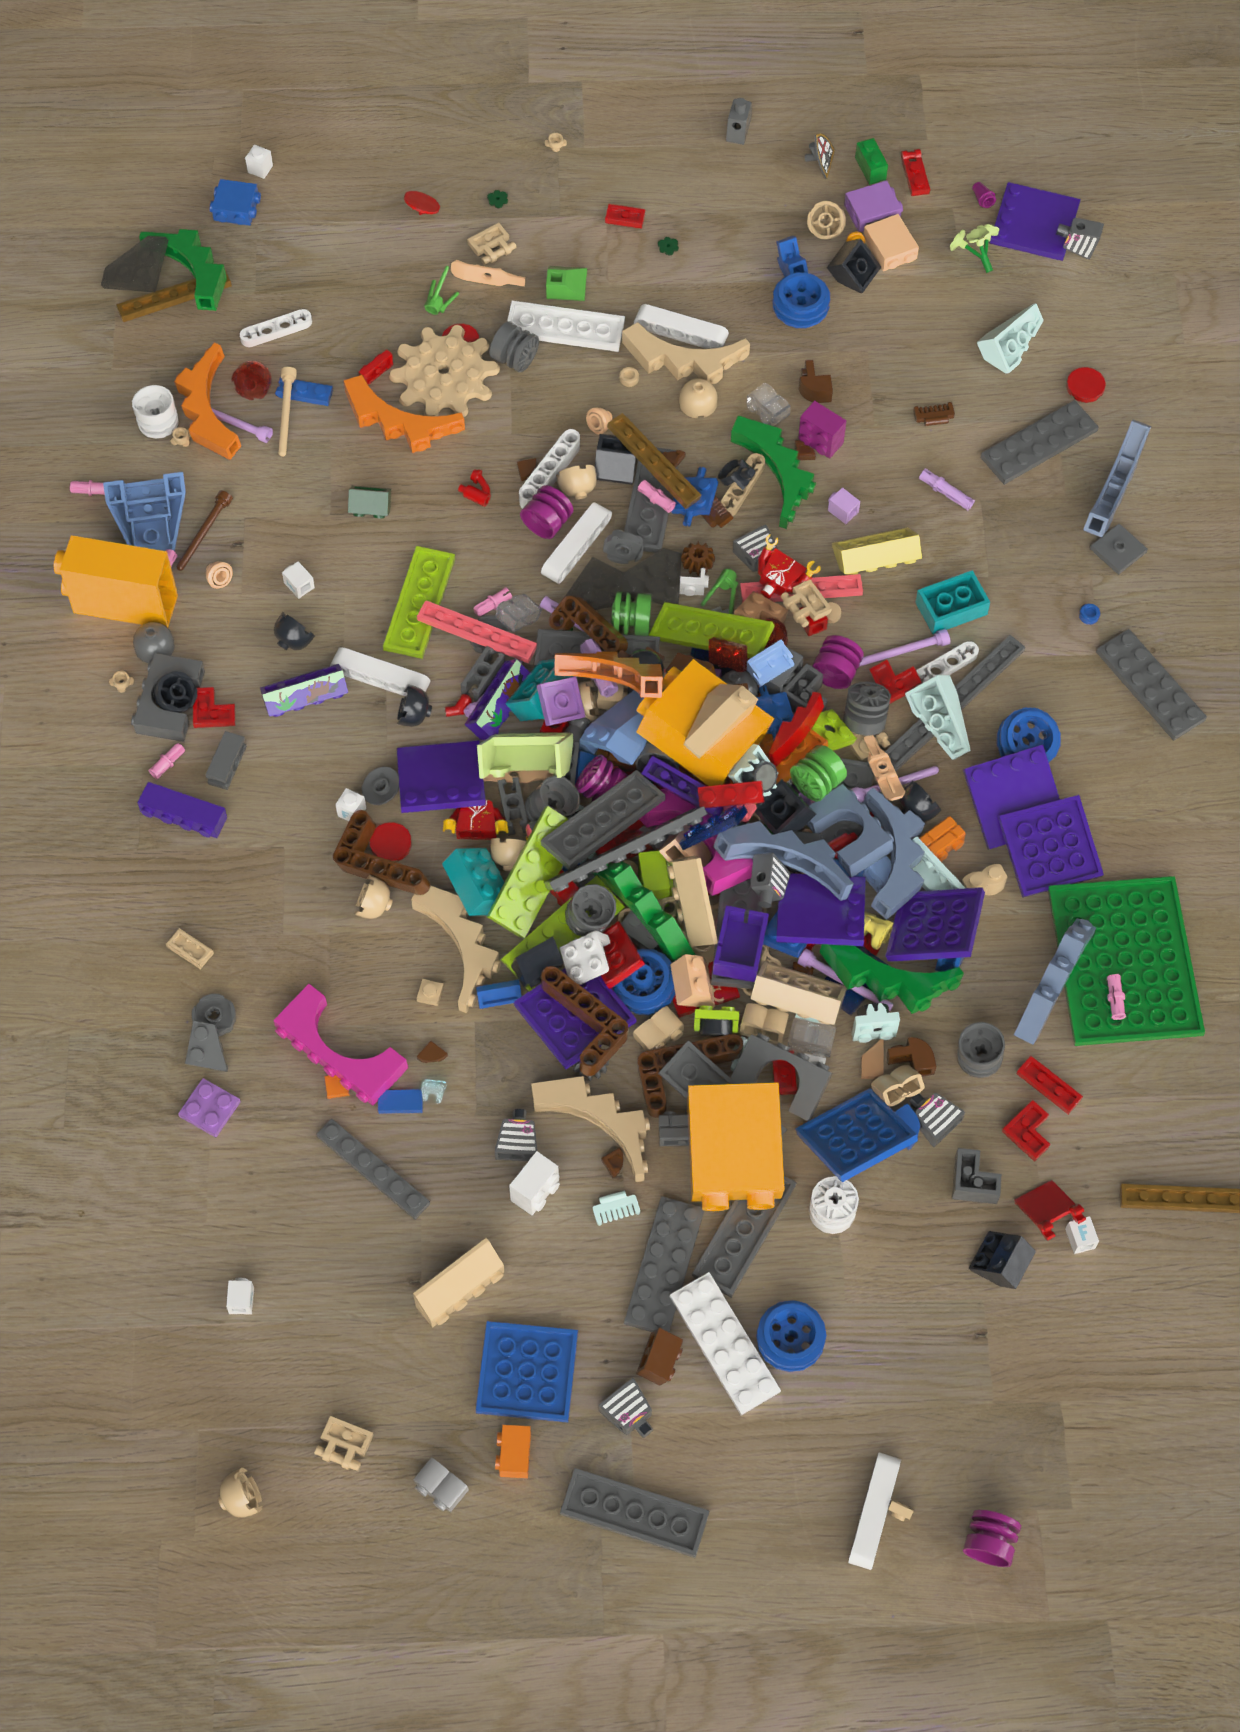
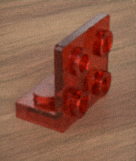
M716 637L709 639L710 663L716 664L721 668H732L736 672L747 670V661L751 659L747 658V645Z

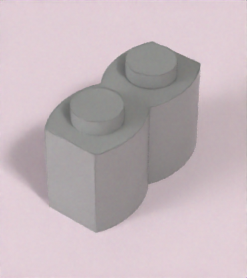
M432 1457L413 1479L416 1484L415 1489L424 1497L428 1494L434 1498L433 1504L441 1511L447 1509L451 1512L469 1491L468 1486Z

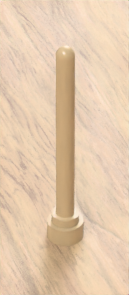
M283 367L281 369V378L284 382L278 452L281 457L285 456L287 451L291 388L297 374V370L292 367Z

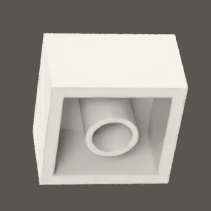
M536 1151L509 1185L511 1201L530 1215H533L536 1210L539 1212L544 1207L547 1196L550 1193L554 1194L560 1185L558 1183V1166Z

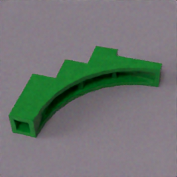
M179 229L178 234L141 231L139 238L143 251L168 256L180 262L196 279L194 297L197 309L216 311L227 276L224 264H213L214 259L211 247H201L198 230Z
M737 416L731 430V442L748 449L752 453L764 456L765 463L776 476L782 492L783 508L779 527L787 529L789 522L793 523L795 519V507H799L802 499L807 500L809 494L814 493L816 487L814 473L798 469L800 465L798 451L783 447L784 438L782 437L781 428Z
M623 861L618 863L609 862L606 864L608 868L598 873H593L632 910L672 963L685 954L696 956L674 917L663 911L653 892L642 886L630 865Z
M822 944L819 951L847 990L861 987L866 983L879 1002L885 999H893L898 995L911 1014L927 1010L931 1006L933 998L940 996L948 990L953 991L957 989L964 975L960 967L933 973L897 969L873 959L856 946Z

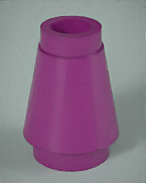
M976 182L972 190L979 205L984 208L992 207L996 202L995 193L981 182Z

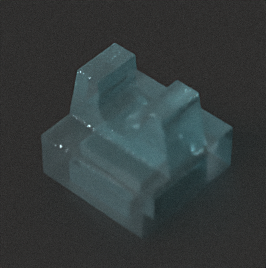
M424 1079L421 1086L422 1100L428 1101L429 1094H435L436 1103H441L446 1091L447 1082Z

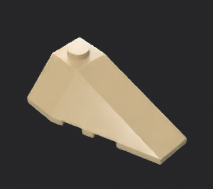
M718 685L707 695L683 745L695 756L701 758L751 714L758 698L743 685Z

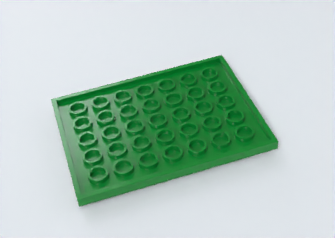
M1175 876L1052 885L1048 887L1057 947H1059L1065 932L1073 925L1077 918L1087 920L1097 927L1064 986L1074 1046L1204 1036L1205 1028ZM1112 974H1119L1121 976L1122 992L1125 993V1000L1123 1001L1126 1017L1120 1020L1112 1018L1111 1004L1107 998L1109 994L1107 976Z

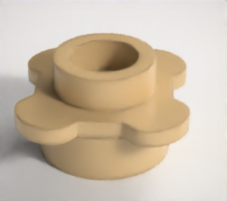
M552 133L549 135L548 140H545V146L550 147L553 152H559L562 146L567 145V141L559 133Z
M183 427L174 429L173 438L170 440L171 444L174 446L177 444L183 447L189 446V438L191 437L189 430Z
M121 670L113 675L109 680V684L115 686L118 692L123 693L129 685L134 684V679Z

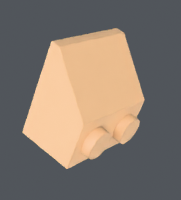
M685 954L670 964L677 1005L715 1007L709 970L703 956Z

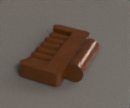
M948 402V405L943 404V408L941 404L938 405V408L936 405L933 408L932 406L928 408L925 406L924 411L922 407H914L916 422H924L925 426L948 424L949 419L955 416L952 402Z
M716 495L710 515H701L711 528L716 527V525L722 528L734 518L725 509V506H723Z

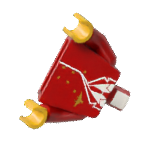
M771 534L766 537L767 546L763 547L758 559V574L761 576L759 582L764 586L761 594L768 599L774 593L780 597L785 592L793 594V587L811 580L812 574H817L821 570L820 566L814 571L811 570V566L815 561H810L806 568L777 548L772 550V547L778 543V537L774 544H770L768 540Z
M485 800L486 805L456 808L451 816L443 821V832L449 829L452 830V833H455L456 827L457 839L491 840L497 838V834L500 831L509 833L508 822L499 809L493 807V803L490 800Z

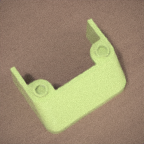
M504 733L492 735L477 745L479 777L485 778L489 774H492L493 777H504L505 773L509 771L548 770L549 773H553V776L561 778L570 771L573 733Z

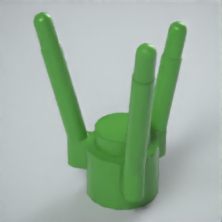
M449 266L445 267L435 292L436 280L432 281L428 298L424 305L425 310L430 314L444 313L446 307L459 295V292H456L444 304L443 298L438 295Z
M731 569L722 570L715 585L701 602V606L706 604L718 587L724 590L732 588L729 614H733L736 588L739 584L735 581L737 574Z

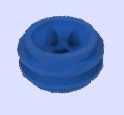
M797 272L788 275L777 283L773 291V311L778 319L794 328H808L817 325L826 317L829 311L830 291L825 282L813 274Z
M1024 707L1012 712L1001 722L997 731V748L1001 757L1043 745L1048 762L1056 757L1060 748L1061 733L1057 723L1048 713L1038 708ZM1027 723L1033 724L1034 728H1029ZM1014 726L1020 728L1018 733L1014 732ZM1040 732L1042 733L1044 739H1041L1039 737ZM1023 738L1028 740V745L1023 743Z
M639 949L637 951L645 965L615 985L613 990L630 1012L639 1015H650L668 1006L676 995L670 966L672 962L664 954L654 949ZM659 970L662 972V975L656 976L655 972ZM646 976V979L641 980V977ZM660 985L659 989L655 991L654 988ZM628 986H634L633 991H627ZM642 993L648 994V996H640V995H641Z
M790 1300L778 1302L767 1309L760 1319L756 1338L758 1350L766 1362L776 1369L795 1372L803 1371L816 1363L823 1353L827 1335L824 1321L815 1309L806 1303ZM787 1319H795L796 1322L790 1324ZM775 1324L780 1325L781 1329L779 1331H774L772 1327ZM807 1326L810 1332L804 1333L802 1328ZM788 1336L795 1338L793 1343L786 1341ZM773 1341L779 1342V1348L774 1345ZM808 1343L810 1347L804 1350L802 1344Z

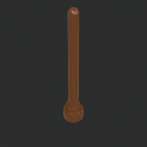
M220 490L216 495L214 508L176 566L179 571L184 570L222 508L228 507L232 502L233 497L226 491Z

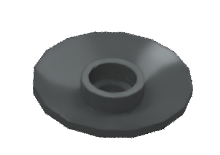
M390 767L374 769L367 775L362 785V795L365 797V800L372 805H382L392 800L399 790V775Z

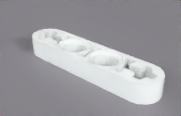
M301 309L246 327L240 332L241 343L245 347H253L307 329L312 324L311 313L308 310ZM284 322L290 324V326L287 328L280 327V325ZM266 328L272 330V332L269 334L262 333V331Z
M967 641L916 671L919 677L923 679V683L937 676L930 671L934 667L942 671L938 675H951L975 661L979 648L974 642ZM967 649L968 651H973V653L968 652L965 654V651ZM955 658L958 663L950 665L947 659Z

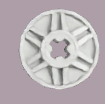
M151 385L140 389L134 395L132 407L141 433L155 439L164 438L172 434L179 424V419L171 392L163 386Z
M836 1176L824 1178L817 1183L813 1189L809 1207L810 1219L816 1228L825 1233L835 1234L841 1233L851 1226L855 1219L859 1201L857 1190L848 1180L841 1182ZM832 1199H836L837 1204H833Z

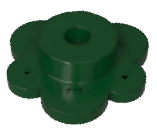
M495 190L494 193L487 195L489 205L496 208H502L503 204L508 203V194L504 191Z
M665 237L664 240L658 241L661 253L665 252L666 255L670 256L679 250L677 239Z

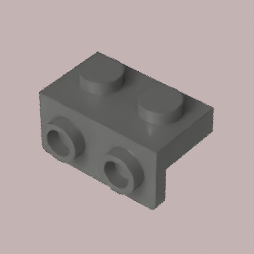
M631 910L621 923L630 939L638 946V950H656L659 945Z

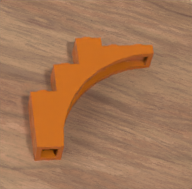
M214 342L206 350L201 360L194 365L193 369L190 370L185 367L177 375L174 383L178 393L186 396L181 406L185 416L193 420L188 429L192 440L231 460L241 447L240 440L237 434L226 428L217 419L211 409L210 391L212 380L218 366L225 357L221 345Z
M362 375L344 380L345 393L359 427L371 426L379 422L386 440L396 439L405 435L412 453L430 448V440H437L443 436L457 434L465 430L462 412L447 416L411 414L401 411L379 398L368 386Z
M617 652L555 653V675L612 681L634 689L639 693L640 697L662 698L661 664H639V658H618Z

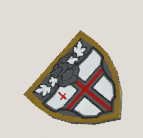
M816 134L815 142L809 144L812 153L805 154V161L818 160L825 179H827L835 150L825 135Z

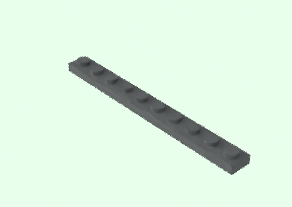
M1009 635L955 686L961 710L1025 651L1024 645ZM921 719L885 751L890 758L895 772L934 737L933 733L925 728V724ZM881 765L879 768L885 769L886 766Z

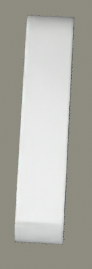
M647 304L640 306L634 320V324L638 322L648 332L705 349L723 347L729 334L728 330L723 326Z
M574 429L566 430L519 490V500L522 509L528 501L532 500L533 495L537 493L541 486L547 485L552 487L557 480L556 474L560 475L559 472L566 469L580 450V434Z
M595 502L592 503L544 563L541 574L560 584L609 523L612 512Z
M343 647L338 648L330 666L339 664L343 675L403 696H407L404 690L408 684L419 687L425 692L430 684V679L421 673Z
M878 1452L848 1563L869 1570L872 1569L901 1463L899 1458Z

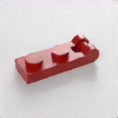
M914 149L912 152L907 150L901 151V160L911 196L930 194V186L922 161L921 150Z

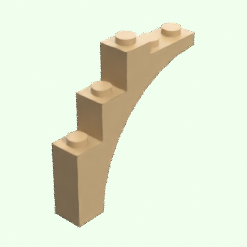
M638 322L622 331V343L648 374L654 370H659L665 365L677 380L688 377L694 372L699 379L716 384L723 378V370L729 369L738 361L745 360L750 352V343L746 338L732 345L720 348L690 349L660 340L649 333Z
M430 886L427 893L413 895L411 899L412 908L427 915L441 925L456 944L464 964V980L458 1000L459 1011L467 1013L469 1007H473L476 1002V987L483 986L485 977L492 979L494 972L498 973L501 966L499 952L482 946L486 936L483 933V925L467 920L468 913L458 895Z
M584 1076L531 1083L535 1112L554 1111L569 1113L599 1126L623 1150L631 1165L635 1182L644 1181V1173H648L647 1161L642 1160L641 1152H645L643 1139L646 1138V1131L650 1130L649 1118L644 1117L643 1110L620 1113L619 1100H614V1094L591 1096L589 1083L585 1084Z

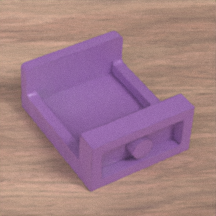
M888 181L845 194L844 206L858 232H864V226L867 223L899 214L901 217V212H903L902 203L897 200L893 187H890Z

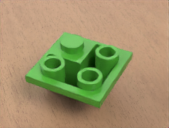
M549 266L546 281L547 299L585 301L587 268Z

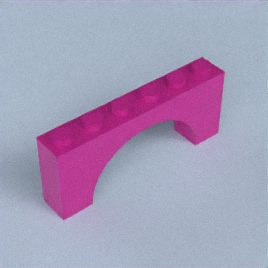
M663 788L660 791L665 794V800L641 817L640 820L647 828L660 825L695 808V806ZM707 814L702 817L703 821L689 826L705 843L711 853L712 861L703 867L707 892L713 896L752 877L753 859L725 861L713 847L719 831L724 829L716 823L712 816Z
M308 984L273 1020L276 1028L275 1032L283 1039L288 1038L292 1046L299 1052L303 1050L307 1053V1057L311 1062L316 1065L318 1063L322 1065L324 1071L329 1076L334 1077L336 1075L339 1077L341 1085L347 1090L352 1089L355 1091L356 1096L363 1103L368 1102L374 1106L378 1098L386 1090H389L408 1069L407 1060L391 1047L383 1053L368 1059H351L332 1051L318 1034L319 1018L327 1006L326 998L317 989Z

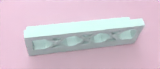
M918 837L912 839L913 842L919 844L925 851L920 863L913 870L917 871L924 879L922 887L926 891L965 888Z

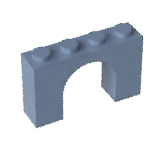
M844 784L832 790L821 801H815L809 805L816 813L806 824L813 833L819 834L840 821H853L863 827V832L857 840L837 852L840 865L851 877H854L894 851L892 844L894 839L888 830L884 831L881 828L880 821L875 816L872 817L869 814L867 806L864 803L860 804L852 789L848 790Z

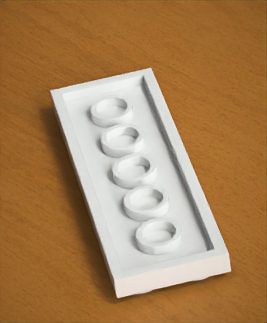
M512 301L507 321L520 326L522 331L527 330L531 334L537 335L539 341L619 352L625 316Z
M709 1272L670 1294L669 1297L740 1415L745 1414L781 1392Z

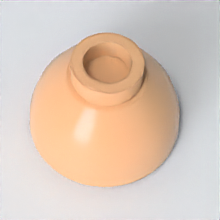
M591 408L586 415L587 425L590 430L598 435L608 430L607 424L612 420V414L603 408Z
M216 561L210 563L206 568L207 582L213 588H223L232 579V567L226 562Z

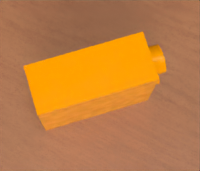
M72 535L67 549L57 551L54 560V572L62 576L61 593L63 596L69 597L73 613L140 625L148 622H157L165 625L167 628L169 627L178 593L167 551Z
M693 659L682 672L675 666L668 671L662 680V689L664 690L662 698L645 697L636 711L644 717L636 732L708 786L724 785L730 779L728 774L752 744L759 745L762 742L774 718L755 705L750 715L701 758L695 756L683 744L707 695L718 685L727 683Z
M779 1083L688 1086L687 1109L692 1202L702 1201V1210L704 1211L729 1209V1200H747V1208L752 1210L774 1208V1199H781L784 1192Z

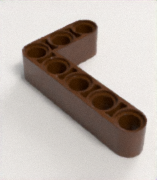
M358 810L354 812L333 853V860L340 869L365 879L372 875L384 881L390 887L416 895L427 893L430 889V882L421 870L364 853L375 831L376 824L366 811Z
M554 966L546 967L541 974L542 989L599 1033L580 1054L579 1064L580 1071L584 1075H595L627 1041L628 1023ZM554 978L555 981L549 982L547 979ZM570 991L572 994L566 995L563 992ZM587 1004L589 1007L583 1008L580 1005ZM604 1017L606 1020L599 1021L596 1018ZM621 1030L623 1033L616 1034L613 1031ZM607 1045L609 1048L601 1049L599 1046ZM592 1060L595 1063L589 1065L586 1064L585 1061Z
M736 1034L691 1042L714 1064L739 1059L743 1053V1040ZM684 1044L645 1051L638 1057V1072L647 1112L651 1117L659 1118V1115H663L666 1112L665 1092L661 1076L658 1074L667 1064L664 1059L668 1057L673 1058ZM730 1045L739 1046L736 1050H731L728 1047ZM709 1049H715L718 1051L716 1054L707 1053ZM645 1062H651L653 1065L650 1067H644L642 1064ZM649 1082L657 1083L655 1087L647 1086ZM654 1102H660L662 1104L658 1108H654L651 1106V1104Z

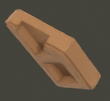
M880 1039L862 1055L861 1079L875 1080L884 1074L883 1039Z

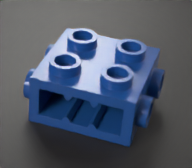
M220 179L219 185L214 189V201L210 203V212L213 214L214 221L251 226L252 219L256 218V205L261 200V193L258 192L257 184Z

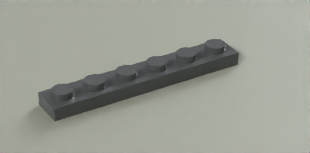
M332 1118L316 1134L317 1138L414 1220L430 1205V1201Z

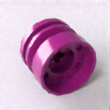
M543 485L533 495L532 500L528 501L521 510L520 516L523 523L534 534L545 539H552L574 510L570 500L562 492L551 486Z
M838 635L827 636L812 667L823 674L822 684L834 689H846L851 685L856 675V670L864 658V653L859 645L846 637Z
M601 754L592 759L577 779L575 787L579 793H583L584 797H592L593 802L629 775L619 767L613 769V763L607 761Z
M974 1510L972 1515L973 1521L970 1523L969 1528L975 1533L967 1535L963 1548L964 1554L988 1565L1010 1567L1015 1549L1008 1543H1017L1019 1538L1017 1534L1020 1533L1021 1524L1015 1519L998 1512Z

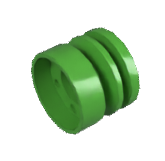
M617 592L612 605L611 623L613 627L620 632V626H624V635H627L629 627L632 626L634 627L635 635L649 636L651 594L638 593L636 602H631L629 592L626 594V601H622V592Z
M817 745L806 754L805 758L800 759L797 764L792 766L790 776L797 789L804 796L818 802L825 798L832 788H836L845 780L847 770L842 760L833 750L823 745Z

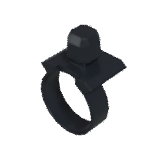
M734 459L720 470L718 479L724 486L735 482L744 490L755 475V470L743 459L739 461ZM738 467L736 471H733L729 476H727L733 469Z

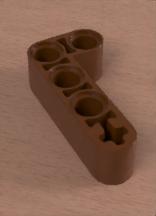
M564 597L549 617V624L555 630L568 631L576 623L606 652H617L618 654L620 650L626 652L628 648L627 639L581 597ZM573 601H575V608H574V609H572V603H573ZM587 614H589V621H588V622H586V620H585ZM561 617H563V624H562V625H560V619H561ZM601 627L604 630L602 636L599 633Z

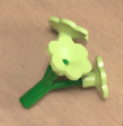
M990 224L979 225L977 229L972 230L967 235L965 230H961L951 243L950 250L954 251L958 246L963 249L966 248L981 259L986 273L993 271V268L987 256L988 243L991 240V236L998 235L999 228L993 227ZM965 235L970 243L976 242L977 246H979L981 254L973 248H971L968 245V243L965 240H963Z

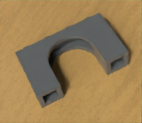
M154 653L153 659L148 663L147 670L149 673L147 678L143 679L142 695L138 696L137 712L132 715L131 724L134 726L136 734L184 742L189 727L187 714L166 711L157 707L154 704L155 686L164 675L178 671L190 676L194 686L200 688L205 673L203 662Z
M759 1032L757 1036L751 1034L731 1079L736 1084H755L760 1072L768 1063L775 1060H785L791 1063L799 1074L800 1084L788 1111L810 1121L833 1073L828 1071L830 1067L819 1061L815 1065L809 1062V1056L800 1052L795 1055L789 1052L790 1047L780 1042L776 1046L769 1042V1037Z

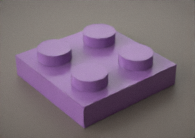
M576 677L536 685L546 726L586 717Z
M203 1078L178 1115L201 1130L217 1137L241 1101L236 1096Z

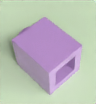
M841 488L837 493L834 492L829 497L828 511L844 524H847L859 513L860 501L844 488Z

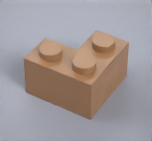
M753 591L735 610L734 615L773 622L775 627L770 636L774 638L783 628L788 609Z

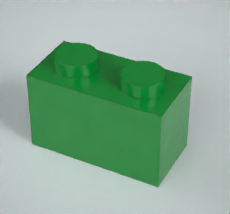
M871 138L858 142L855 159L868 184L871 185L885 181L888 164L875 139Z

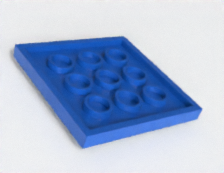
M871 1088L795 1128L798 1137L841 1182L852 1178L918 1141L917 1134Z
M487 1321L476 1414L568 1423L578 1330Z

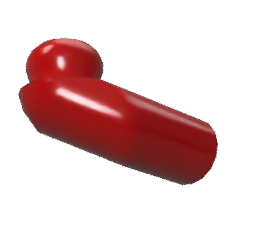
M462 694L455 706L445 707L446 717L464 715V709L468 704H472L471 697L468 694Z

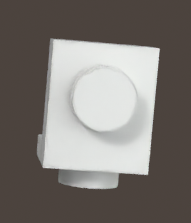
M701 568V578L680 576L679 594L687 596L704 595V588H708L709 576L705 575V568Z

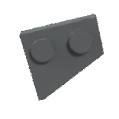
M193 1021L185 1064L228 1072V1065L223 1055L224 1050L219 1040L217 1025Z

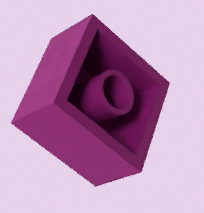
M814 401L801 415L798 439L803 441L805 445L815 449L820 455H825L830 459L844 444L847 420Z

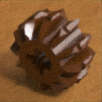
M698 541L696 545H693L690 542L688 547L683 549L681 561L683 568L688 569L689 574L696 572L697 576H699L701 568H705V574L708 572V569L712 570L715 556L713 549L708 548L707 543L700 545Z

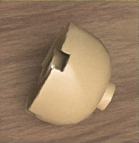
M822 201L816 203L811 212H809L807 224L811 233L816 237L830 240L838 237L843 232L846 226V216L838 204L831 201Z
M696 378L688 381L683 385L679 394L681 411L692 418H698V416H704L705 418L714 413L718 397L715 387L704 379Z
M585 465L586 469H580V466H574L560 471V475L556 474L559 488L565 495L575 497L576 500L586 498L587 494L596 486L595 467L593 465Z
M592 680L580 682L578 687L586 716L584 718H588L590 722L597 719L595 715H599V709H597V694L591 690V687H595Z
M500 838L491 839L490 854L492 860L497 865L503 866L504 871L511 872L526 841L506 839L504 842H500Z
M369 875L367 879L370 882L369 884L364 883L356 906H360L359 912L355 911L354 914L366 919H376L383 914L384 910L389 911L393 899L389 898L390 890L388 885L379 878Z
M242 1467L224 1478L220 1486L218 1501L223 1510H227L235 1517L245 1518L262 1510V1506L258 1507V1503L262 1501L255 1480L252 1476L247 1478L244 1474L247 1470Z

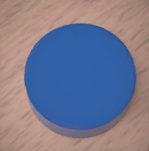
M1085 604L1081 607L1079 618L1083 623L1091 625L1099 620L1100 609L1096 605Z

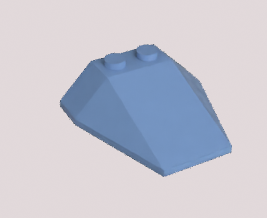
M183 472L163 474V479L125 484L123 480L103 482L106 504L127 545L161 551L166 549L175 551L186 495Z
M633 690L593 721L580 738V750L595 754L598 748L610 751L619 762L632 765L647 742L645 738L636 732L644 717L636 710L645 697H640L639 693Z

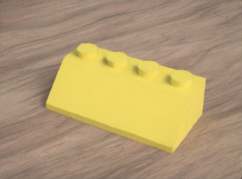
M908 527L832 543L839 569L846 575L858 574V571L863 570L873 572L878 570V567L883 566L885 568L896 567L897 563L902 562L911 564L915 563L917 559L922 558L919 535Z

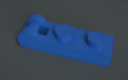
M280 376L278 382L280 385L276 388L275 395L283 398L284 382ZM294 380L292 383L291 400L329 406L333 386Z

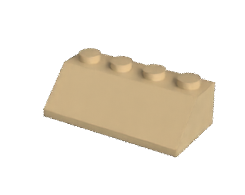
M694 855L669 861L670 866L667 867L669 878L674 881L675 887L672 888V895L674 901L678 900L679 908L676 909L678 921H682L683 930L681 931L691 947L717 944L718 940L701 858Z
M764 961L757 974L751 999L760 1005H771L783 1012L791 1011L797 1013L802 1018H814L822 1024L834 1025L847 988L841 984Z
M487 1238L482 1240L413 1293L416 1308L432 1328L437 1324L442 1325L445 1323L452 1312L462 1310L467 1305L469 1299L473 1296L475 1298L480 1296L485 1291L487 1285L491 1282L494 1284L503 1277L504 1265Z

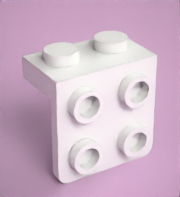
M593 931L560 947L568 977L581 985L609 971L603 949L604 946L610 944L608 935L599 931Z

